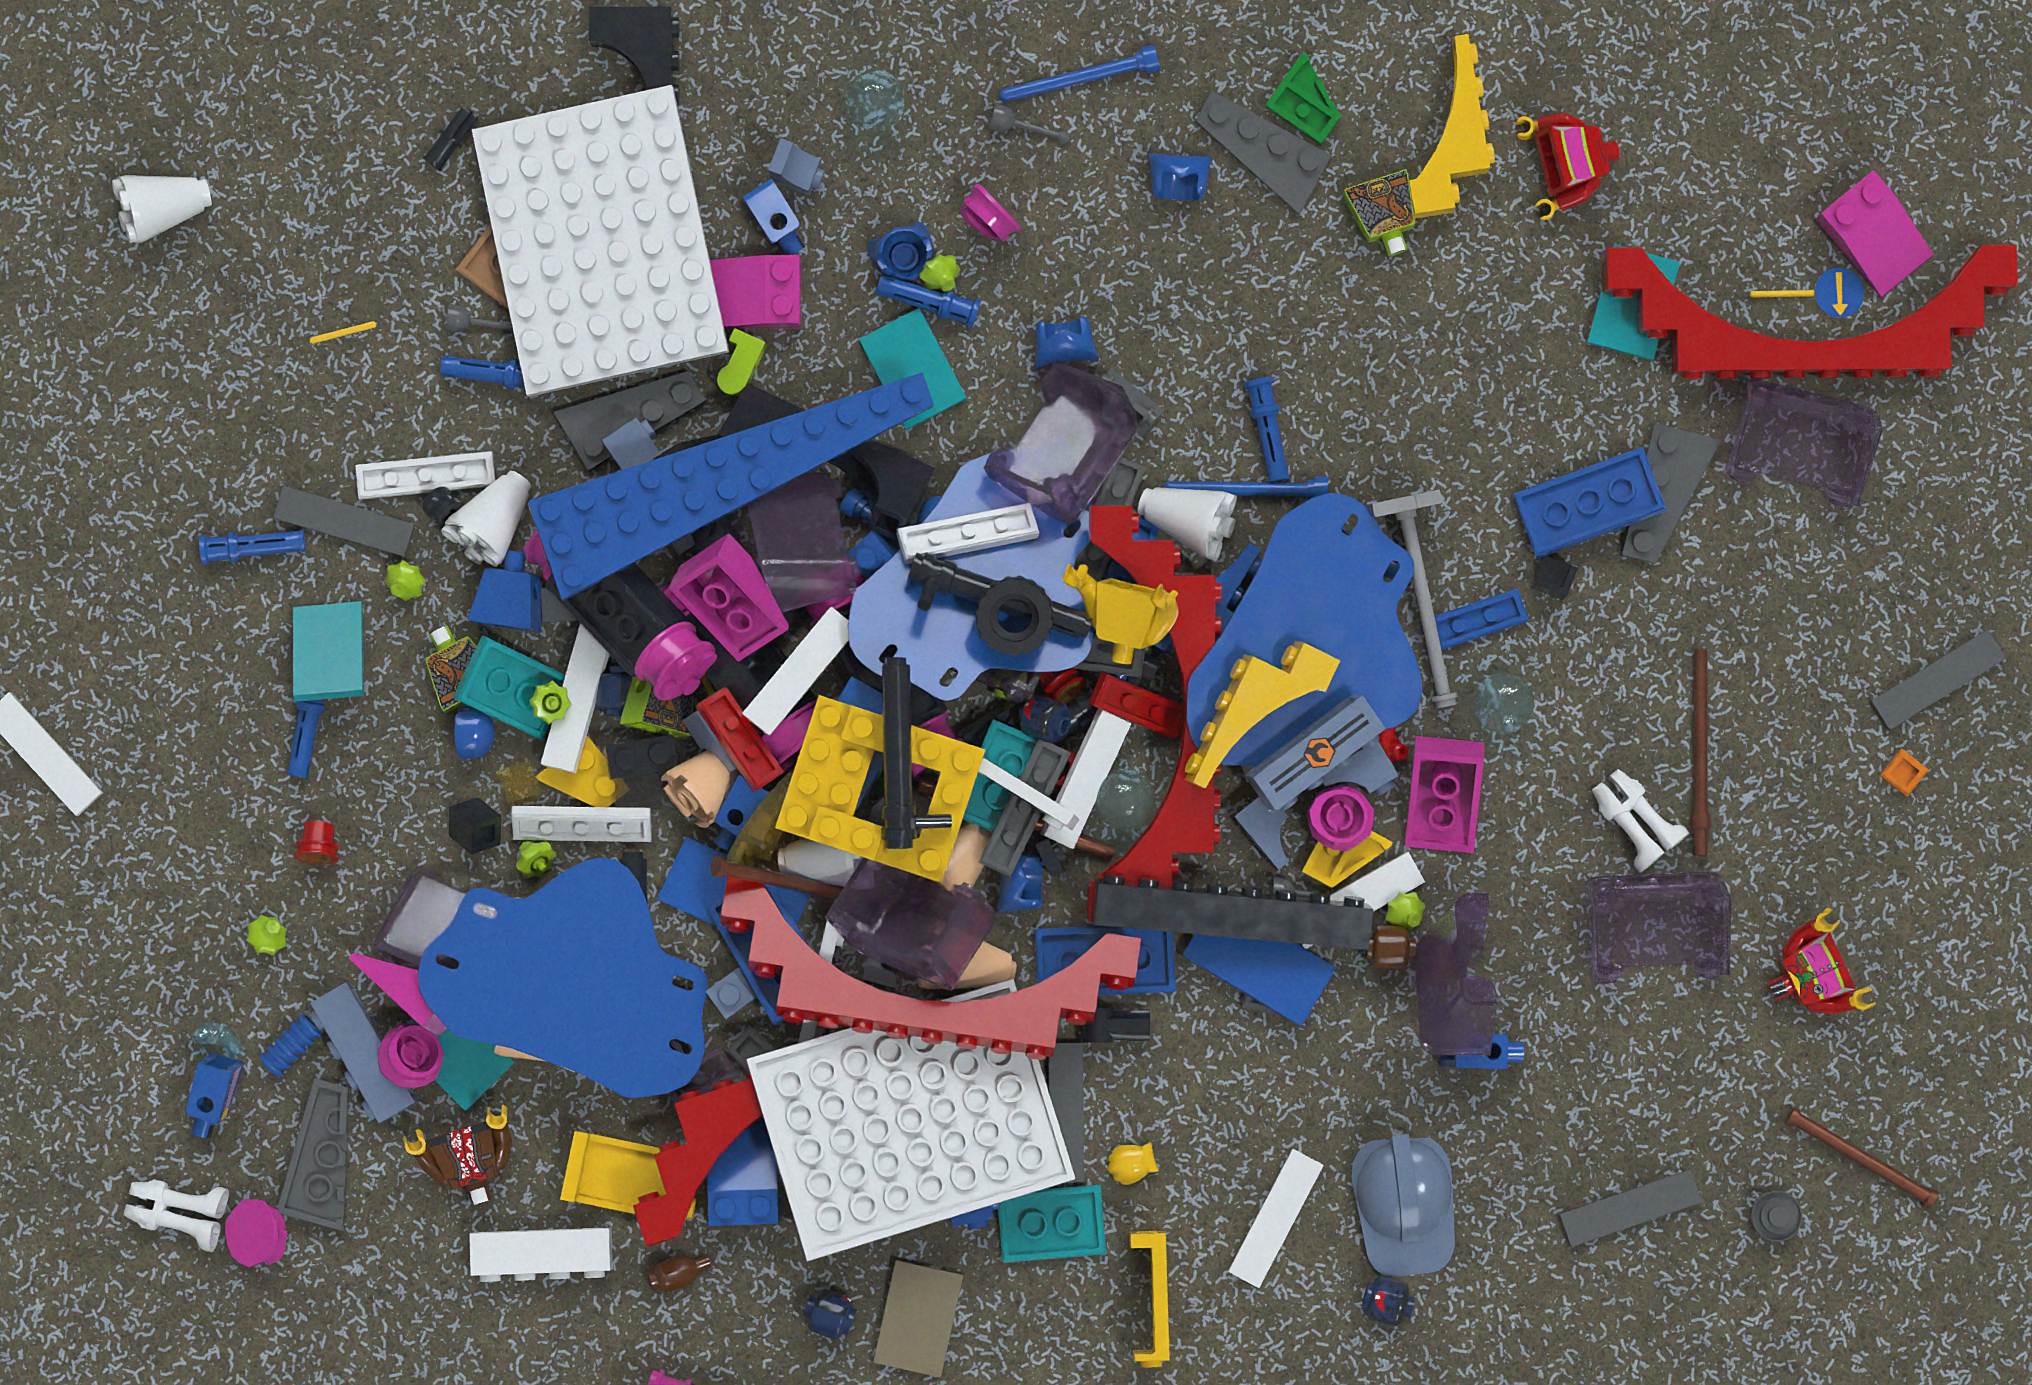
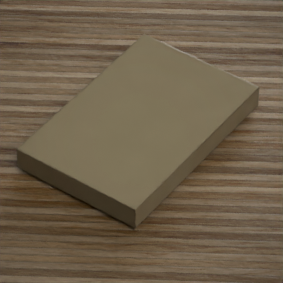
M896 1260L873 1363L941 1378L963 1275Z

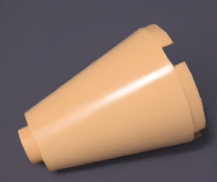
M706 750L668 770L661 777V781L667 780L668 784L664 787V790L678 810L687 818L693 814L700 819L695 824L699 827L707 828L710 824L714 823L720 808L741 773L738 768L729 773L723 763L713 753Z
M963 822L960 826L942 883L920 876L917 880L919 886L942 905L947 906L952 902L954 903L953 910H959L964 905L984 865L978 862L992 832L969 822Z
M932 921L934 927L929 926L926 932L920 959L924 958L923 965L925 968V973L918 972V986L927 990L984 988L1014 979L1017 964L1012 961L1010 953L941 921Z

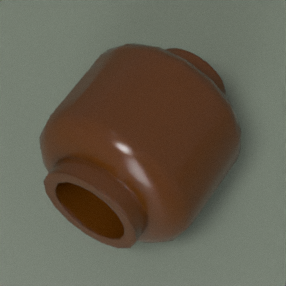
M1375 926L1373 933L1370 935L1369 950H1366V960H1370L1373 967L1378 970H1404L1408 965V960L1415 959L1416 938H1409V931L1404 926Z

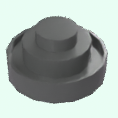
M1772 1190L1763 1193L1754 1201L1751 1207L1750 1220L1752 1227L1759 1236L1768 1241L1782 1242L1788 1240L1798 1232L1802 1224L1803 1213L1800 1204L1793 1196L1786 1192Z

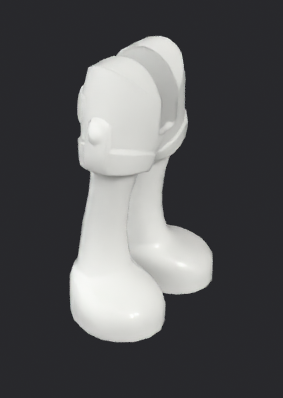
M1617 769L1609 778L1618 792L1623 795L1622 800L1619 801L1613 792L1602 782L1593 788L1592 792L1599 804V811L1608 821L1614 819L1634 842L1638 853L1634 860V867L1641 873L1657 861L1665 852L1638 824L1630 813L1632 809L1654 831L1660 844L1666 851H1669L1689 835V832L1684 826L1672 825L1661 818L1643 797L1645 789L1639 781L1631 779Z
M155 1179L149 1182L131 1183L129 1194L144 1200H155L153 1210L142 1205L126 1204L123 1214L125 1217L137 1222L141 1228L147 1230H156L159 1226L183 1231L193 1236L202 1250L214 1251L221 1230L218 1222L193 1219L167 1211V1206L191 1210L219 1219L225 1213L229 1197L228 1189L216 1187L208 1194L198 1196L170 1190L166 1182Z

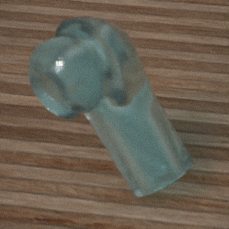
M206 1022L199 1025L194 1032L193 1037L198 1045L205 1047L207 1044H221L231 1059H234L246 1050L232 1029L226 1024Z

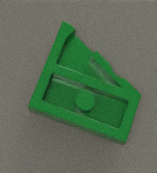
M1304 52L1265 105L1266 109L1320 146L1341 118L1334 102L1330 100L1323 82L1314 71L1308 55Z

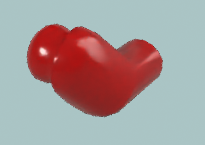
M1397 726L1385 729L1378 734L1380 737L1378 741L1392 762L1402 761L1408 756L1407 745L1402 744L1395 734Z

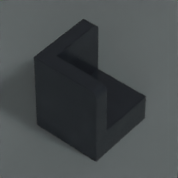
M1544 556L1531 588L1564 600L1568 595L1579 565L1574 563L1568 565Z
M480 798L449 806V836L471 855L499 846L501 840V815Z

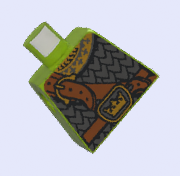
M1406 169L1344 189L1343 198L1367 243L1382 239L1388 256H1394L1408 250L1402 232L1413 229L1415 217Z
M444 626L429 635L438 652L427 657L425 660L440 706L445 713H448L464 704L453 699V696L477 645L469 636L456 642L449 627Z
M632 677L620 724L663 736L672 734L674 737L692 736L682 720L693 714V693L689 695L681 694L671 700L661 701L655 697L653 693L654 687L648 681Z

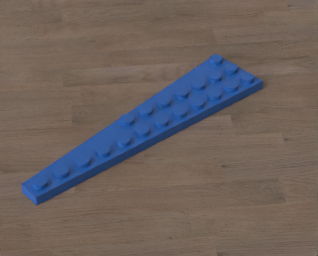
M923 372L529 500L528 506L561 601L595 585L613 573L631 566L632 563L658 552L674 541L696 532L697 529L707 526L782 487L787 482L816 469L821 464L845 454L848 450L863 442L881 435L882 432L892 429L932 408L934 403Z

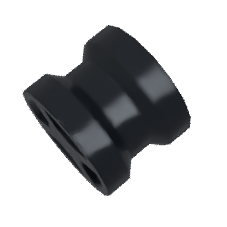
M441 486L435 488L426 496L422 508L424 513L430 518H434L435 523L442 529L445 526L446 520L465 504L460 499L454 498V494L449 488Z

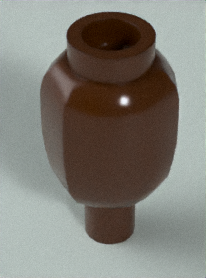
M677 1255L655 1263L653 1270L647 1271V1276L653 1291L660 1289L663 1292H671L692 1283L696 1279L698 1272L711 1268L708 1255L695 1259L688 1255Z

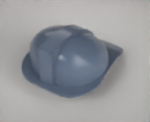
M1409 1134L1391 1136L1390 1140H1373L1368 1142L1359 1150L1354 1159L1351 1180L1366 1253L1371 1265L1380 1274L1387 1277L1439 1271L1450 1261L1455 1247L1452 1171L1445 1151L1436 1141L1429 1137L1409 1138Z

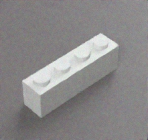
M612 1228L470 1233L471 1276L480 1275V1282L501 1281V1275L514 1274L515 1281L535 1280V1273H549V1279H569L570 1272H584V1278L605 1277V1271L613 1269Z

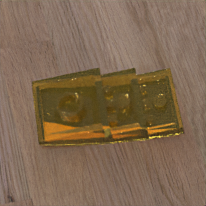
M794 769L781 779L756 808L733 843L726 857L727 862L752 867L756 857L767 862L770 861L782 832H786L775 827L784 802L783 796L789 787Z

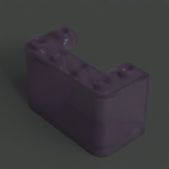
M864 857L825 916L843 939L858 952L950 991L956 986L997 920L993 915L995 910L989 904L979 898L980 892L968 883L963 882L961 885L953 884L949 892H947L929 879L925 878L922 882L917 880L910 872Z

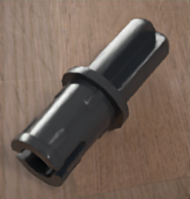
M462 107L444 131H439L440 137L428 153L424 155L423 159L435 169L441 171L457 147L462 148L460 143L477 122L478 116L470 109Z

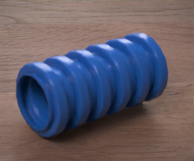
M299 1014L297 1016L298 1021L296 1023L292 1021L290 1023L291 1028L289 1030L284 1029L282 1032L283 1036L281 1038L277 1037L274 1040L276 1044L274 1046L269 1045L267 1047L268 1052L259 1055L261 1063L275 1076L282 1077L284 1075L283 1070L285 1068L290 1069L292 1067L291 1062L293 1060L298 1061V1055L300 1053L304 1054L307 1051L306 1046H312L314 1044L313 1039L322 1036L321 1030L317 1028L308 1016Z

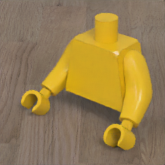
M1068 564L1062 579L1066 585L1076 588L1080 593L1088 617L1093 618L1091 625L1096 630L1097 638L1114 642L1111 657L1113 662L1131 664L1134 648L1143 649L1159 643L1174 625L1179 614L1175 599L1178 595L1177 591L1166 592L1162 584L1153 589L1113 578L1097 582L1087 574L1088 567L1086 565H1080L1077 571L1071 564Z

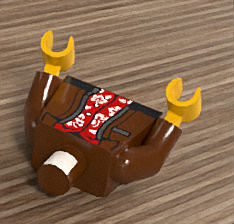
M502 1105V1115H493L490 1112L491 1108L488 1107L486 1121L426 1139L428 1145L425 1143L423 1132L417 1129L416 1134L419 1139L417 1142L411 1143L407 1140L406 1136L403 1137L405 1149L408 1153L414 1155L423 1171L439 1185L449 1186L451 1190L466 1186L472 1205L491 1200L486 1179L501 1175L500 1170L507 1165L513 1143L507 1122L508 1109L505 1105Z

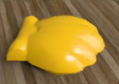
M1151 1142L1143 1146H1118L1113 1149L1112 1154L1108 1158L1110 1162L1107 1167L1108 1172L1113 1175L1115 1181L1123 1185L1133 1184L1141 1180L1148 1173L1159 1172Z

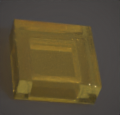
M530 760L497 771L508 804L542 793Z

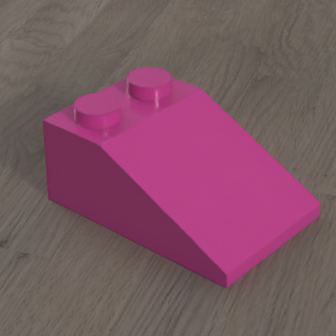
M1874 170L1815 219L1880 297L1884 296L1933 255L1895 194Z
M761 255L710 260L724 329H801L800 255Z
M729 533L680 565L669 586V589L738 662L789 628L754 560Z
M1415 736L1405 847L1474 853L1484 764V742Z
M355 953L349 957L359 969L423 1028L438 1036H441L447 1029L428 1007L419 989L418 970Z

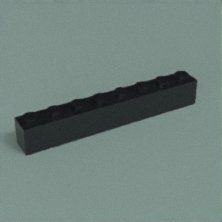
M1104 874V879L1095 878L1090 918L1094 925L1369 950L1373 908L1368 903H1364L1365 899L1361 897L1344 896V901L1330 900L1331 896L1323 893H1310V898L1296 897V892L1290 890H1276L1275 895L1262 894L1261 888L1248 886L1242 887L1241 892L1228 891L1227 885L1208 883L1207 888L1193 887V882L1184 880H1173V885L1159 884V879L1151 877H1139L1138 882L1125 881V876L1118 874Z

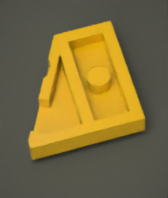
M586 736L576 774L547 767L535 776L540 782L594 807H610L630 791V788L622 778L609 780L606 758L589 736Z
M1371 831L1369 837L1348 851L1332 850L1317 841L1301 872L1333 888L1390 848L1393 842Z

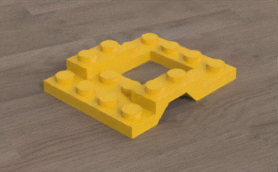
M819 695L775 828L942 883L985 749L911 725L912 763L941 772L927 815L951 814L952 826L951 828L922 829L920 837L913 839V848L888 849L885 848V840L881 839V828H884L883 826L853 817L874 752L883 753V715Z

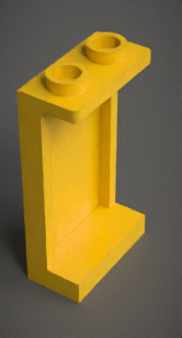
M575 1131L560 1200L579 1202L635 1214L633 1205L639 1204L638 1197L658 1191L659 1196L666 1195L654 1159V1154L660 1153L659 1148ZM694 1198L686 1218H693L696 1198Z
M1164 1231L1129 1232V1245L1131 1248H1150L1153 1348L1151 1350H1133L1134 1361H1140L1141 1367L1144 1368L1162 1367V1361L1169 1360L1166 1233Z

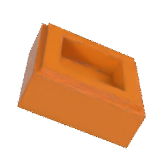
M1901 748L1879 776L1904 796L1908 797L1929 769Z

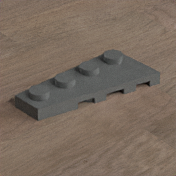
M1211 91L1195 121L1226 151L1241 162L1247 170L1262 181L1277 197L1282 199L1298 216L1302 212L1332 156Z
M689 371L564 408L555 411L554 414L586 468L590 471L613 457L602 440L637 417L640 423L646 419L654 432L705 403L706 400Z
M1654 423L1646 456L1667 512L1629 525L1621 556L1651 564L1657 562L1721 439Z
M314 1078L277 1207L281 1214L345 1231L350 1087Z

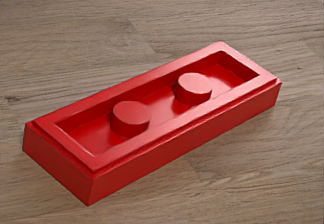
M1101 672L1089 704L1177 740L1183 726L1184 705Z
M726 686L695 706L753 792L761 789L784 773V770L751 722L742 715V709Z

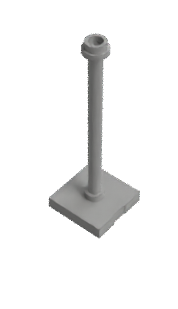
M1440 489L1366 505L1373 518L1395 513L1396 521L1400 520L1406 550L1414 562L1412 579L1437 696L1431 697L1432 702H1435L1436 708L1455 705V698L1458 696L1457 692H1450L1414 517L1417 516V508L1443 503Z

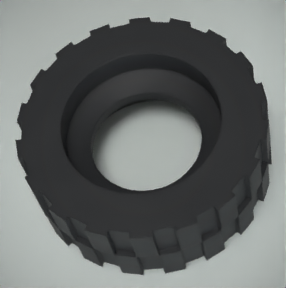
M1007 576L1003 580H996L983 592L977 606L976 625L977 629L980 630L981 638L983 641L986 640L990 648L996 649L1004 655L1013 654V656H1019L1022 653H1031L1036 647L1039 648L1043 641L1048 638L1053 624L1054 609L1052 608L1050 596H1047L1046 590L1042 586H1038L1036 581L1023 578L1024 576ZM1020 599L1029 605L1032 611V621L1024 631L1012 633L1006 631L1000 625L997 614L1000 606L1005 601Z

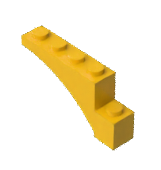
M1468 34L1455 36L1452 41L1454 89L1450 113L1442 138L1417 179L1409 180L1415 219L1453 213L1455 203H1460L1457 182L1451 183V179L1488 173L1490 164L1495 163L1492 143L1486 144L1484 132L1489 130L1488 114L1486 110H1481L1479 97L1484 96L1481 76L1475 77L1473 64L1478 63L1477 48L1475 43L1470 44Z
M1295 641L1293 646L1289 645L1286 648L1281 659V664H1283L1281 670L1254 656L1244 654L1243 658L1238 659L1231 669L1230 677L1233 679L1227 691L1223 690L1216 701L1215 709H1217L1213 721H1209L1202 730L1200 740L1203 742L1198 753H1193L1187 762L1185 772L1188 774L1185 780L1206 788L1216 768L1226 754L1252 726L1267 714L1293 699L1315 690L1326 692L1340 660L1299 641Z

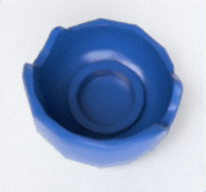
M470 706L462 707L464 712L456 714L454 725L457 755L460 759L482 757L486 755L493 745L495 738L494 722L489 715Z

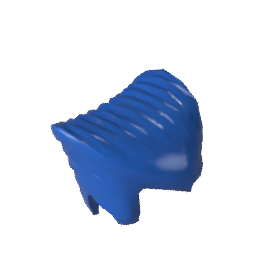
M1156 152L1148 153L1154 197L1175 200H1201L1207 188L1210 164L1213 160L1212 156L1164 155L1162 153L1157 154Z
M919 221L910 226L894 228L886 235L870 240L868 243V254L875 268L886 276L901 280H915L923 270L925 262L931 260L934 252L930 232L924 223Z
M1081 316L1079 319L1071 322L1056 324L1044 323V321L1038 322L1035 330V369L1061 362L1067 363L1077 360L1080 362L1082 360L1099 361L1092 337L1091 325L1086 317Z
M1022 853L1010 878L1000 874V892L996 914L1018 910L1030 911L1042 907L1041 885L1044 865L1042 858L1032 853Z

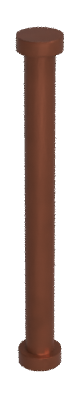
M715 856L710 865L711 875L718 878L726 875L844 901L845 905L852 907L856 906L860 900L861 892L859 888H846L727 862L726 858L721 856Z
M1796 1106L1792 1108L1784 1122L1785 1125L1789 1127L1794 1125L1922 1201L1923 1207L1927 1209L1932 1207L1939 1191L1934 1188L1928 1190L1800 1113L1801 1109Z

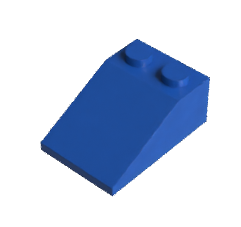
M760 1119L748 1127L722 1153L708 1173L709 1226L780 1223L778 1164L764 1119Z

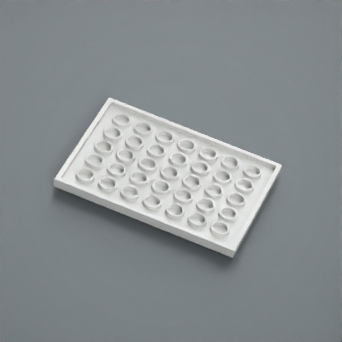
M672 85L472 129L526 395L528 397L729 353Z
M1014 979L941 1001L966 1002L995 998L1016 992L1017 989ZM852 1028L746 1059L807 1262L1075 1180L1039 1060L1028 1058L1022 1052L1011 1051V1054L1004 1055L992 1052L989 1047L977 1046L976 1049H963L957 1047L956 1042L942 1041L941 1044H930L923 1042L921 1037L907 1035L905 1039H897L887 1036V1032L873 1030L870 1034L855 1032Z

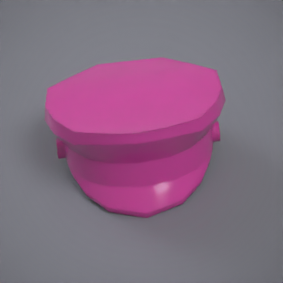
M976 183L972 186L970 196L964 198V203L960 208L961 216L967 224L984 236L1000 241L1007 240L1008 234L1012 232H1021L1023 227L982 185Z
M1337 785L1319 791L1306 812L1312 836L1322 845L1332 850L1348 851L1360 844L1371 834L1374 809L1356 787Z
M407 1023L392 1028L385 1035L378 1048V1063L381 1074L399 1088L422 1087L436 1080L444 1056L439 1039L433 1032L422 1026Z
M244 1199L231 1212L225 1224V1235L231 1256L239 1263L252 1267L262 1262L270 1265L281 1260L285 1252L288 1233L281 1213L274 1206L267 1205L263 1200Z

